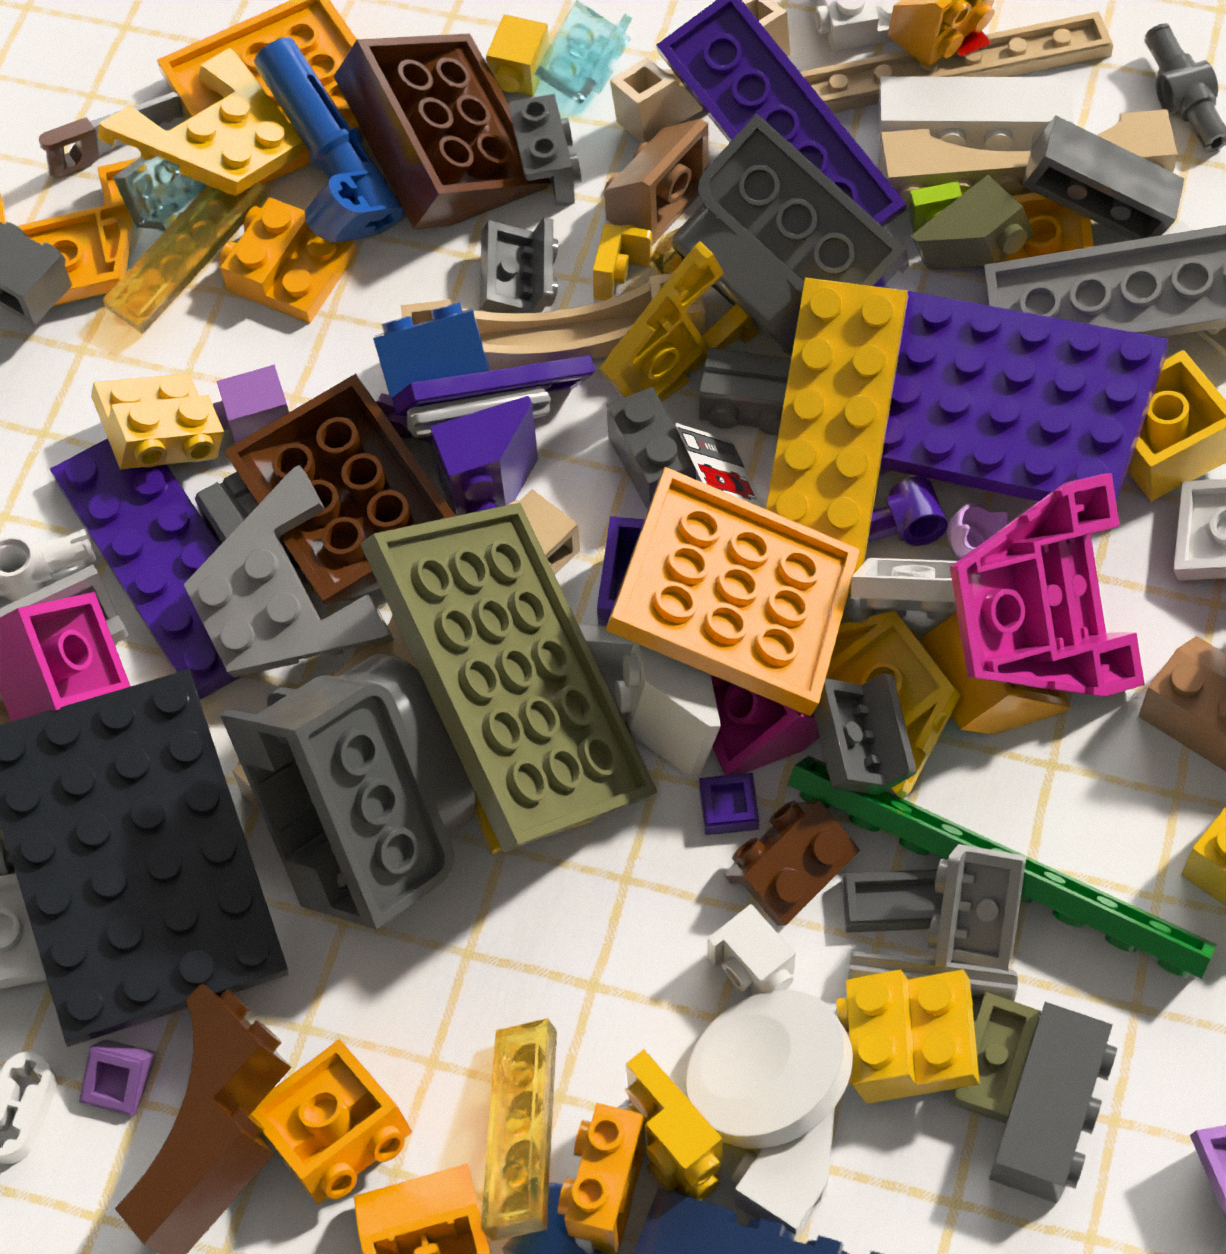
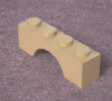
M742 0L787 57L791 55L787 11L772 0ZM648 57L610 79L616 121L641 143L650 142L662 128L680 124L703 110L671 69H661Z

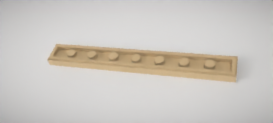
M1098 11L985 34L991 41L990 45L964 56H959L955 52L949 58L941 57L929 68L925 67L905 50L801 71L800 73L829 109L836 113L878 104L880 76L1013 77L1111 57L1114 45Z

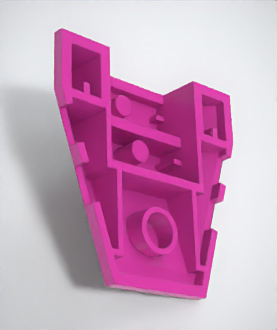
M1112 473L1100 474L1062 484L950 566L968 678L1093 696H1109L1145 685L1137 632L1106 633L1091 533L1120 526Z

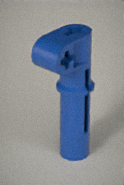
M280 38L266 45L256 55L254 66L310 151V164L316 170H322L328 179V182L305 210V220L309 228L321 239L336 243L373 237L387 231L401 219L404 210L362 146L363 135L357 128L352 127L351 129L292 38Z

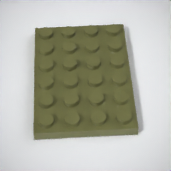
M521 503L379 532L360 543L503 853L632 805L658 792Z

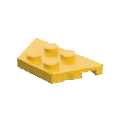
M894 610L870 616L861 623L849 621L840 624L826 679L863 685L881 673L893 676L917 769L914 776L892 788L895 794L904 799L909 795L961 695L901 616Z

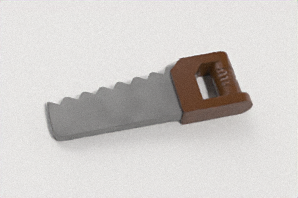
M171 92L132 106L159 127L162 122L170 123L174 117H183L181 98L177 92ZM117 112L92 121L85 117L42 133L39 136L40 148L46 152L49 174L53 177H62L91 166L99 157L101 151H111L113 146L98 138V128L100 122ZM116 140L114 146H122L124 143ZM74 143L69 153L65 154L64 146Z

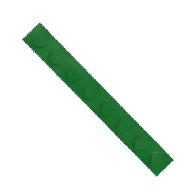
M810 755L794 765L787 783L788 786L800 791L799 796L804 801L819 800L825 808H829L831 805L850 814L849 820L858 827L873 832H878L880 829L899 837V843L904 848L920 855H929L931 852L948 860L949 855L959 844L1023 855L905 799H901L890 792L885 791L880 795L834 789L831 786L826 763ZM1026 856L1020 902L1031 903L1034 900L1053 909V916L1067 925L1082 928L1085 924L1104 933L1105 940L1118 949L1132 953L1139 949L1158 958V965L1174 975L1187 978L1192 974L1202 979L1217 944Z

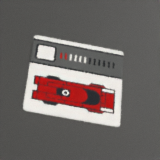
M675 423L702 483L764 508L731 440Z

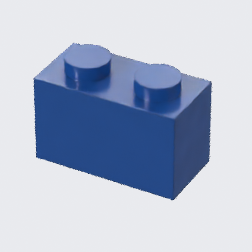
M460 302L430 310L432 320L413 325L411 316H406L381 324L384 333L375 335L373 340L390 398L394 397L410 383L489 371L488 360L473 308L462 311Z

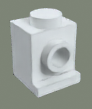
M752 904L707 938V959L714 966L724 960L725 962L722 964L726 975L741 991L749 988L754 995L763 992L772 993L774 990H787L792 984L796 953Z

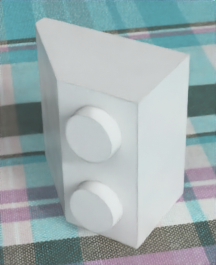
M634 643L630 655H624L622 681H616L614 687L615 703L620 713H625L627 728L630 734L689 777L701 776L721 727L711 675Z

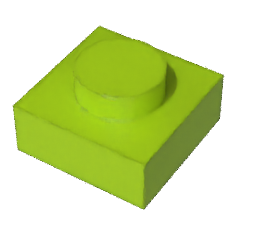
M958 181L910 191V222L913 233L962 195Z

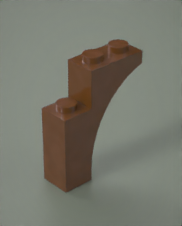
M200 983L186 999L193 1029V1056L187 1090L180 1111L156 1158L136 1185L115 1208L143 1245L159 1254H187L275 1155L259 1137L265 1128L251 1113L292 1068L276 1051L282 1044L281 1040L260 1021L255 1020L251 1025L246 1018L252 1013V1010L238 996L228 989L219 996L203 983Z

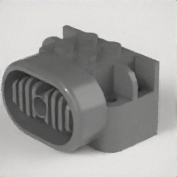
M757 113L703 172L698 185L699 196L703 203L671 239L673 249L683 260L692 248L701 241L714 254L724 271V274L711 286L731 305L737 304L783 347L782 350L790 357H792L805 278L884 287L898 271L903 274L909 267L907 248Z
M388 653L375 654L339 677L322 675L312 679L298 689L281 687L274 690L267 697L268 708L258 714L228 709L220 714L301 906L377 930L438 887L449 876L454 860L453 848L449 837L473 819L477 808V795L419 670L408 661ZM339 873L346 881V884L342 887L337 882Z

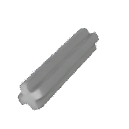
M538 386L418 406L408 410L406 424L408 431L414 437L421 438L431 436V426L529 395L532 402L533 417L546 416L550 412L549 403L551 399L549 393L545 392L543 387Z
M862 951L852 952L849 959L848 979L900 969L907 979H914L964 969L970 979L972 999L983 1000L985 992L1014 1001L1017 995V972L1010 969L1005 971L950 962L947 968L935 966V960Z

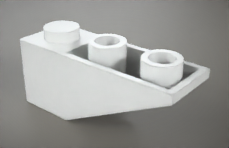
M835 1107L816 1127L797 1139L778 1146L762 1148L758 1155L749 1151L740 1162L732 1177V1182L737 1184L735 1188V1206L755 1219L763 1218L783 1224L785 1229L795 1236L794 1241H797L827 1194Z

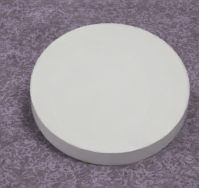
M774 990L772 993L763 992L748 997L734 1004L718 1016L696 1043L688 1063L686 1075L689 1101L722 1137V1141L742 1148L759 1149L774 1147L795 1140L823 1121L842 1097L852 1069L853 1055L849 1036L832 1009L813 995L795 990Z

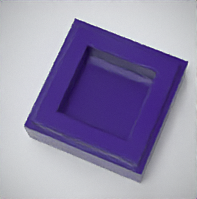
M753 773L699 778L705 835L759 830V815Z

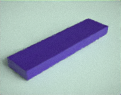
M591 355L414 382L392 397L396 415L401 417L407 416L408 410L413 407L538 386L543 387L545 392L573 389L591 377L596 371Z

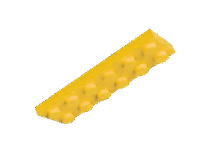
M805 278L766 510L860 549L855 573L865 562L908 301V291ZM850 585L848 597H851V585Z

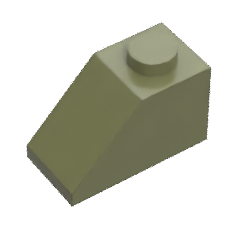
M987 175L912 234L911 237L924 265L929 269L984 267L986 264L1001 262L1010 254L1019 251L1025 242L1034 236L1024 207Z

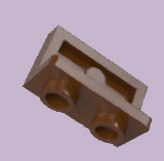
M793 800L779 808L769 820L773 826L760 839L755 837L744 843L732 856L735 864L724 874L731 884H743L778 926H786L860 851L858 846L819 800L796 802Z

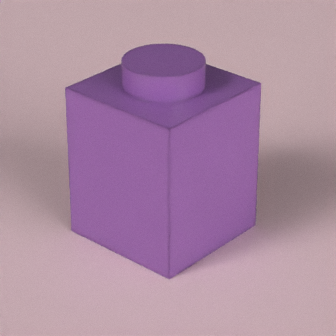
M275 364L216 381L222 401L213 403V407L223 430L231 429L235 444L289 413Z

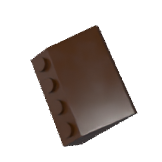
M470 33L357 39L333 76L413 229L454 225L547 189L552 183L549 177L530 181L525 179L509 112V104Z
M356 373L224 450L226 457L258 505L293 468L300 465L306 472L325 510L281 535L280 538L325 606L381 589L360 545L368 537L379 532L456 516Z

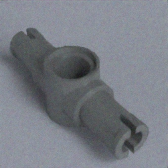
M1162 23L1152 27L1146 33L1144 43L1159 67L1156 78V93L1163 110L1168 109L1169 115L1179 113L1184 121L1190 123L1205 152H1215L1226 146V125L1215 108L1219 90L1213 67L1206 60L1195 63L1193 57L1182 50L1169 24Z

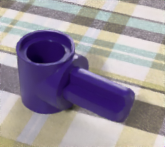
M920 476L909 477L892 487L888 497H886L887 506L874 510L872 513L868 543L897 534L900 542L905 541L912 546H924L937 541L945 534L948 522L929 479Z

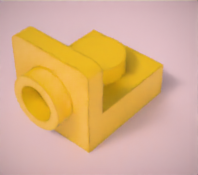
M604 223L593 267L594 299L605 301L614 298L617 283L625 284L629 264L650 266L652 260V232L650 230L639 229L632 225L619 226Z

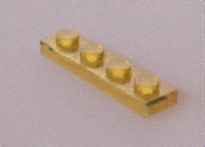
M257 182L237 196H233L207 185L102 299L106 308L141 334H144L244 224L248 211L254 206L259 207L267 199L266 188Z
M548 1018L499 1029L495 1032L481 1230L490 1241L547 1230L557 1030Z

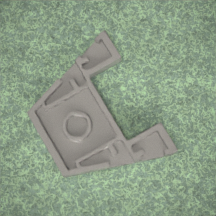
M300 465L293 468L184 583V587L227 672L234 678L298 664L299 660L327 653H331L334 656L343 654L345 649L367 644L379 646L394 640L374 600L368 594L323 620L320 619L280 542L281 535L325 510L306 472Z

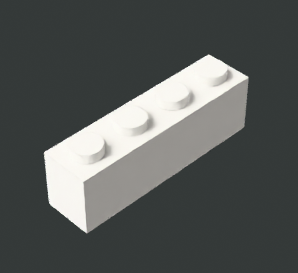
M880 76L878 152L880 150L881 132L929 129L930 136L963 147L990 151H1031L1032 145L1055 115L1074 123L1071 77Z

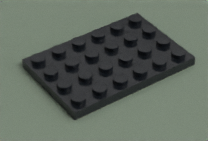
M190 669L60 707V710L54 712L49 710L0 725V821L67 1047L188 1008L186 999L200 983L205 984L215 994L221 996L226 989L235 993L289 975L278 936Z

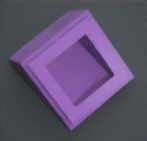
M102 1040L90 1046L79 1102L131 1116L135 1115L151 1074L156 1052L112 1040Z

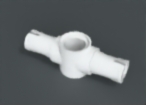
M83 529L69 536L42 544L39 540L28 543L22 538L13 536L1 539L0 596L15 602L42 589L45 581L53 579L52 574L78 564L96 560L86 530ZM21 567L19 570L11 572L13 569Z

